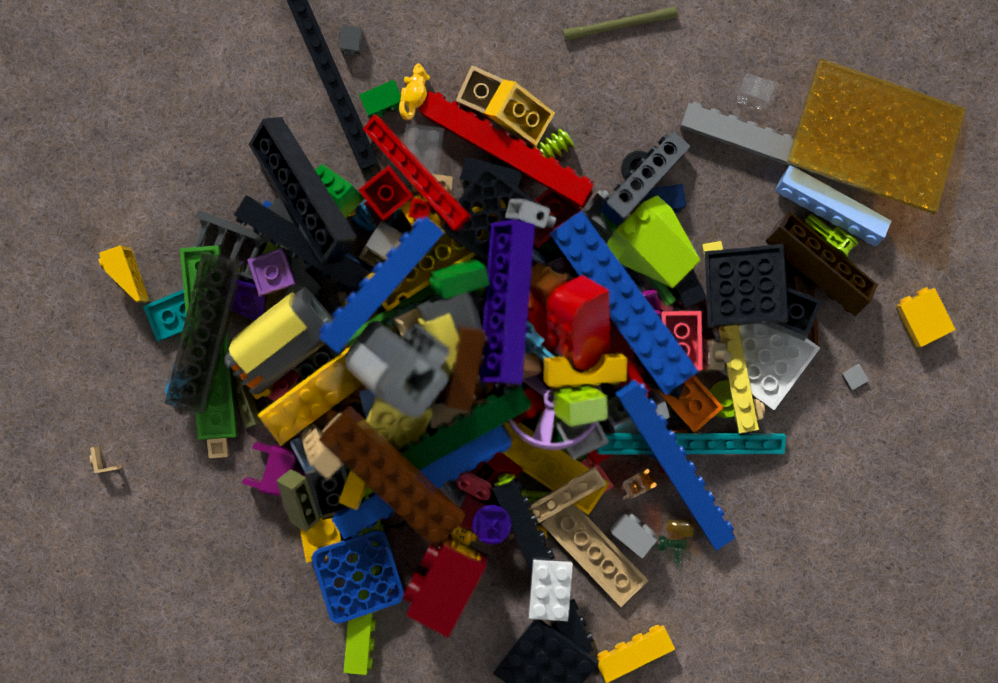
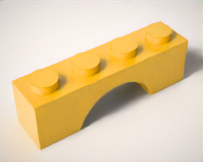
M621 353L602 354L598 363L585 371L572 369L564 357L544 358V381L551 388H561L562 385L579 387L581 384L588 383L591 386H598L604 382L612 385L620 384V381H626L627 358Z

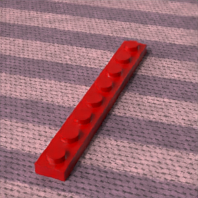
M374 114L363 130L455 231H459L471 216L385 122Z

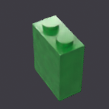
M475 258L430 271V287L444 299L490 285L486 267Z

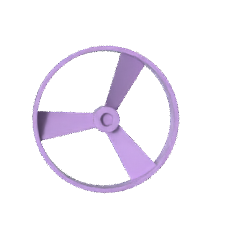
M537 375L522 378V381L544 397V405L546 407L532 438L524 434L512 419L508 421L512 430L522 440L538 448L559 450L578 444L593 431L598 421L593 422L583 434L570 441L550 443L554 421L553 391L555 390L549 391ZM600 385L592 386L602 393Z

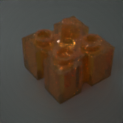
M537 263L531 268L529 291L547 315L549 297L556 288L567 283L570 278L566 273L563 275L553 272L550 267Z

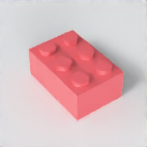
M701 311L661 312L662 322L697 370L702 371Z

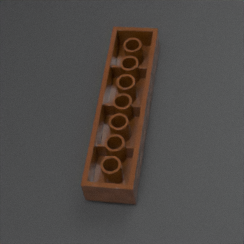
M351 406L318 439L434 548L463 522L465 513Z

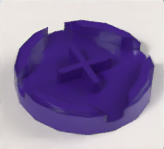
M487 505L480 508L474 515L472 523L474 534L480 538L479 540L487 544L502 542L510 534L512 526L511 517L507 511L496 505Z

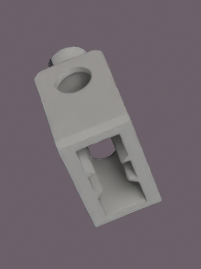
M510 199L505 218L534 223V227L544 228L545 225L553 227L556 220L555 216L549 214V208L524 199Z

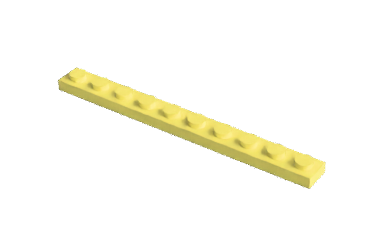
M722 241L702 244L704 259L705 251L723 250ZM738 325L718 327L720 341L726 343V351L731 353V361L725 363L738 433L759 430Z

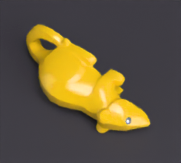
M419 63L414 66L412 77H404L407 87L402 88L399 111L401 117L405 120L413 119L415 109L423 104L427 96L425 80H430V76ZM405 103H406L407 107L409 108V112H408V113H407L406 110H405Z

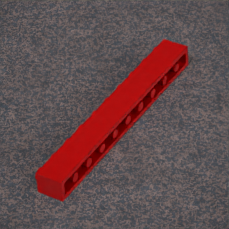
M430 91L428 92L425 101L417 110L423 117L513 169L521 171L525 176L577 206L585 208L595 191V186L591 179L586 176L582 178L577 176V172L568 166L563 168L559 165L560 162L553 157L548 159L542 156L544 153L535 147L533 149L526 146L527 143L519 138L514 140L510 137L511 134L504 129L499 131L493 128L494 124L486 119L484 121L479 120L478 115L470 110L465 112L461 109L462 106L455 101L451 103L446 101V97L441 93L436 92L434 94Z

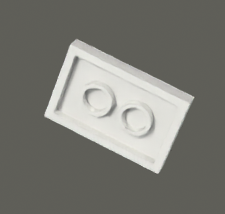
M533 560L529 619L568 621L572 562Z

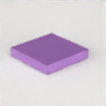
M284 247L248 259L259 296L297 285Z

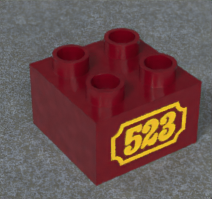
M451 535L446 537L436 548L430 544L420 563L428 571L425 576L415 571L401 599L410 604L406 616L449 638L486 569L488 555L470 545H464L452 539Z

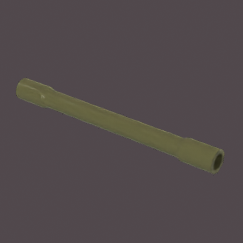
M674 6L636 16L564 29V40L568 41L635 25L678 18L677 8Z

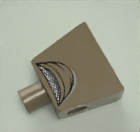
M702 337V371L697 373L723 371L725 363L731 361V353L726 351V343Z

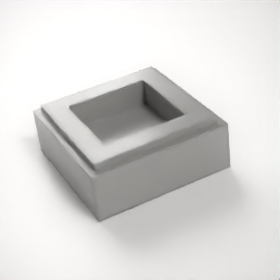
M860 364L841 373L851 390L869 381Z

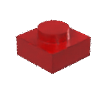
M413 198L408 217L418 219L419 217L421 219L423 217L429 218L432 205L428 201Z

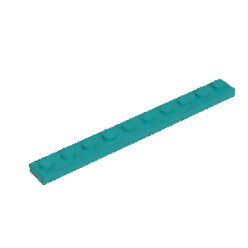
M604 433L608 444L596 449L597 454H653L640 433ZM674 433L678 439L675 441L678 446L681 445L687 454H785L786 435L784 433Z

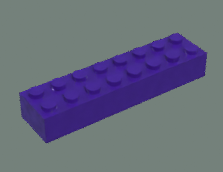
M520 220L491 223L487 273L490 285L486 286L483 330L486 332L485 335H487L486 347H483L481 354L484 356L479 371L480 382L522 384L534 223Z

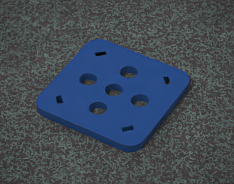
M373 530L354 538L318 548L313 552L312 563L329 617L334 623H343L396 605L402 601L404 591L387 536L383 531ZM372 541L378 543V546L372 545ZM350 553L358 555L355 563L347 561V556ZM326 556H327L329 559H328L327 563L325 564V563H323V561H324V559H325ZM374 565L382 567V572L379 575L371 573ZM356 571L363 573L361 581L353 580L352 576ZM338 577L345 580V584L341 588L334 586V580ZM363 589L369 592V596L365 600L358 597V593ZM389 589H392L391 593L387 595ZM338 606H341L345 609L342 611L338 609Z

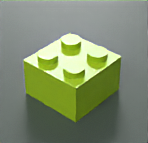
M581 384L579 387L564 386L560 390L553 391L554 414L569 426L607 419V396L590 384Z

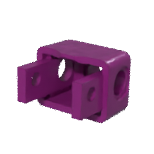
M257 441L253 444L252 449L270 453L263 478L258 480L247 476L243 479L242 484L258 488L260 493L282 497L276 482L290 469L304 477L306 475L302 466L299 465V460L293 449L280 446L279 444L271 446Z

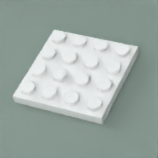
M763 324L740 325L739 332L751 393L772 410H775L819 351L820 347L807 338L803 341ZM724 366L723 371H720L725 376H727L726 366Z

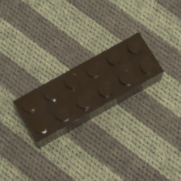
M788 211L779 220L765 242L768 245L783 244L786 262L794 265L802 275L812 280L816 287L824 290L832 300H836L846 312L854 316L871 302L878 286L876 282L791 211Z

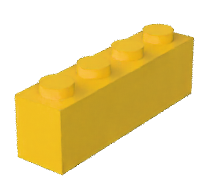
M655 625L649 629L650 632L644 635L642 633L636 634L632 637V641L626 644L624 641L614 646L615 649L609 652L604 650L597 654V659L599 660L598 668L605 682L608 683L675 650L664 625Z

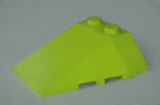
M658 195L643 202L615 230L606 244L622 266L629 267L635 272L649 276L651 279L671 288H674L701 261L674 211Z

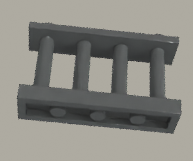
M198 210L196 218L201 219V227L193 247H202L208 228L212 224L219 226L218 230L220 231L214 246L220 245V251L226 234H229L230 230L237 232V240L228 264H222V268L242 275V280L251 283L254 279L249 263L245 272L235 269L243 243L248 237L255 239L251 259L260 255L262 247H265V244H268L271 238L266 235L261 237L251 229Z

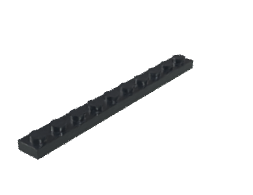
M287 0L361 171L378 164V159L366 132L363 130L364 127L308 0Z

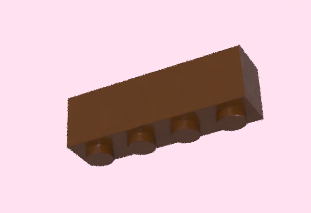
M459 325L457 332L459 343L456 344L457 354L455 362L452 364L444 404L449 408L470 411L471 405L474 406L476 401L474 390L480 380L478 370L479 366L481 367L483 364L484 356L481 354L483 347H486L487 335H485L486 332L482 329Z

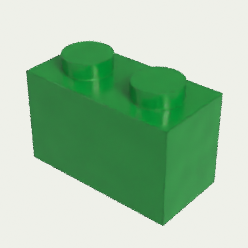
M395 80L359 94L369 119L374 114L381 118L384 116V112L391 110V112L399 110L401 94Z

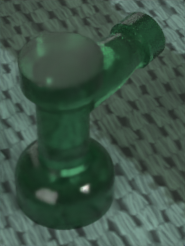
M659 535L658 541H660V544H658V550L665 551L667 547H674L673 562L681 563L682 549L686 550L687 539L667 540L666 536Z

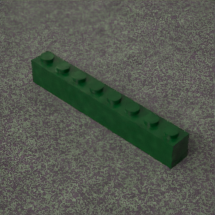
M510 384L499 395L496 393L492 394L483 404L476 403L474 406H471V410L467 413H458L449 423L442 422L435 427L436 430L433 432L427 431L421 434L417 441H408L399 452L418 470H421L529 410L532 402L520 384L515 386Z

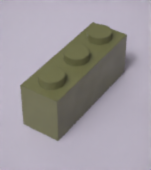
M290 469L276 482L290 522L307 532L320 521L306 477Z

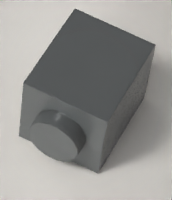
M342 25L339 48L341 52H344V55L355 57V54L361 53L362 28Z

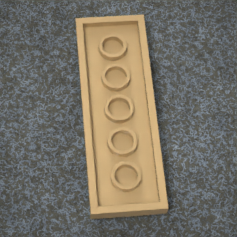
M573 504L541 522L549 533L620 607L648 582V579L594 522Z

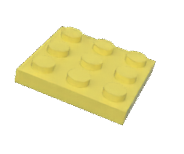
M375 397L366 421L399 451L405 443L411 440L415 442L421 434L425 433L433 411L431 408H427L421 416L412 417L402 414L379 397Z

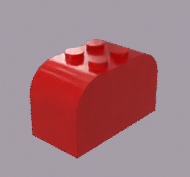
M583 275L556 288L547 303V339L550 350L558 356L564 357L569 363L581 370L596 365L602 354H610L609 290Z

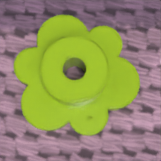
M508 473L500 475L494 485L500 486L508 483L515 478V475H509Z

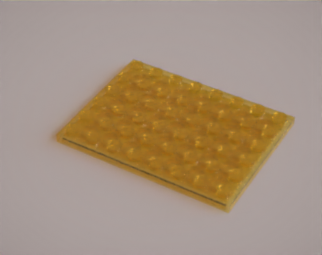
M820 58L786 163L935 214L938 210L966 108Z

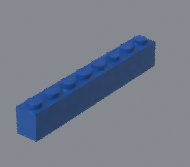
M419 217L412 224L414 229L409 234L405 232L398 240L400 242L396 249L392 247L385 255L387 259L383 264L379 262L372 270L374 274L369 279L366 277L359 284L360 290L356 294L352 292L345 300L347 304L343 309L339 307L332 315L334 319L330 324L326 322L319 329L321 333L319 337L337 353L443 235L444 232L429 218L423 217L421 219Z

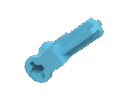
M527 322L526 329H529L526 331L525 351L529 355L534 352L543 362L544 358L554 357L541 344L544 339L535 331L534 326Z

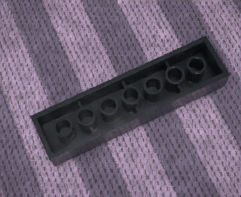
M282 117L262 119L248 144L321 265L340 262L357 238L354 231Z

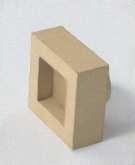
M228 438L207 439L209 458L229 456Z

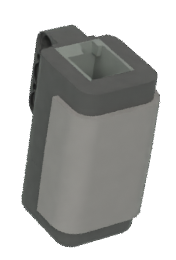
M372 321L365 327L348 350L345 360L349 371L380 399L402 414L419 417L426 411L447 381V375L440 367L447 359L450 348L418 324L412 325L401 338L382 323Z

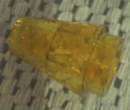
M668 519L666 531L686 538L688 536L693 537L695 522L691 521V519Z

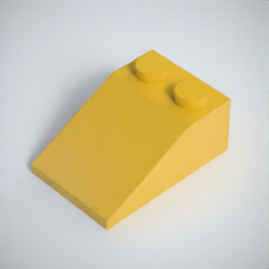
M120 245L99 253V264L112 279L136 302H150L130 247Z

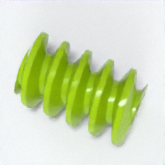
M561 129L557 130L558 136L554 133L551 134V140L546 137L544 139L545 144L540 141L538 142L539 150L544 153L542 156L546 158L553 157L554 159L555 154L560 157L562 156V149L568 153V146H571L573 149L575 146L569 135Z

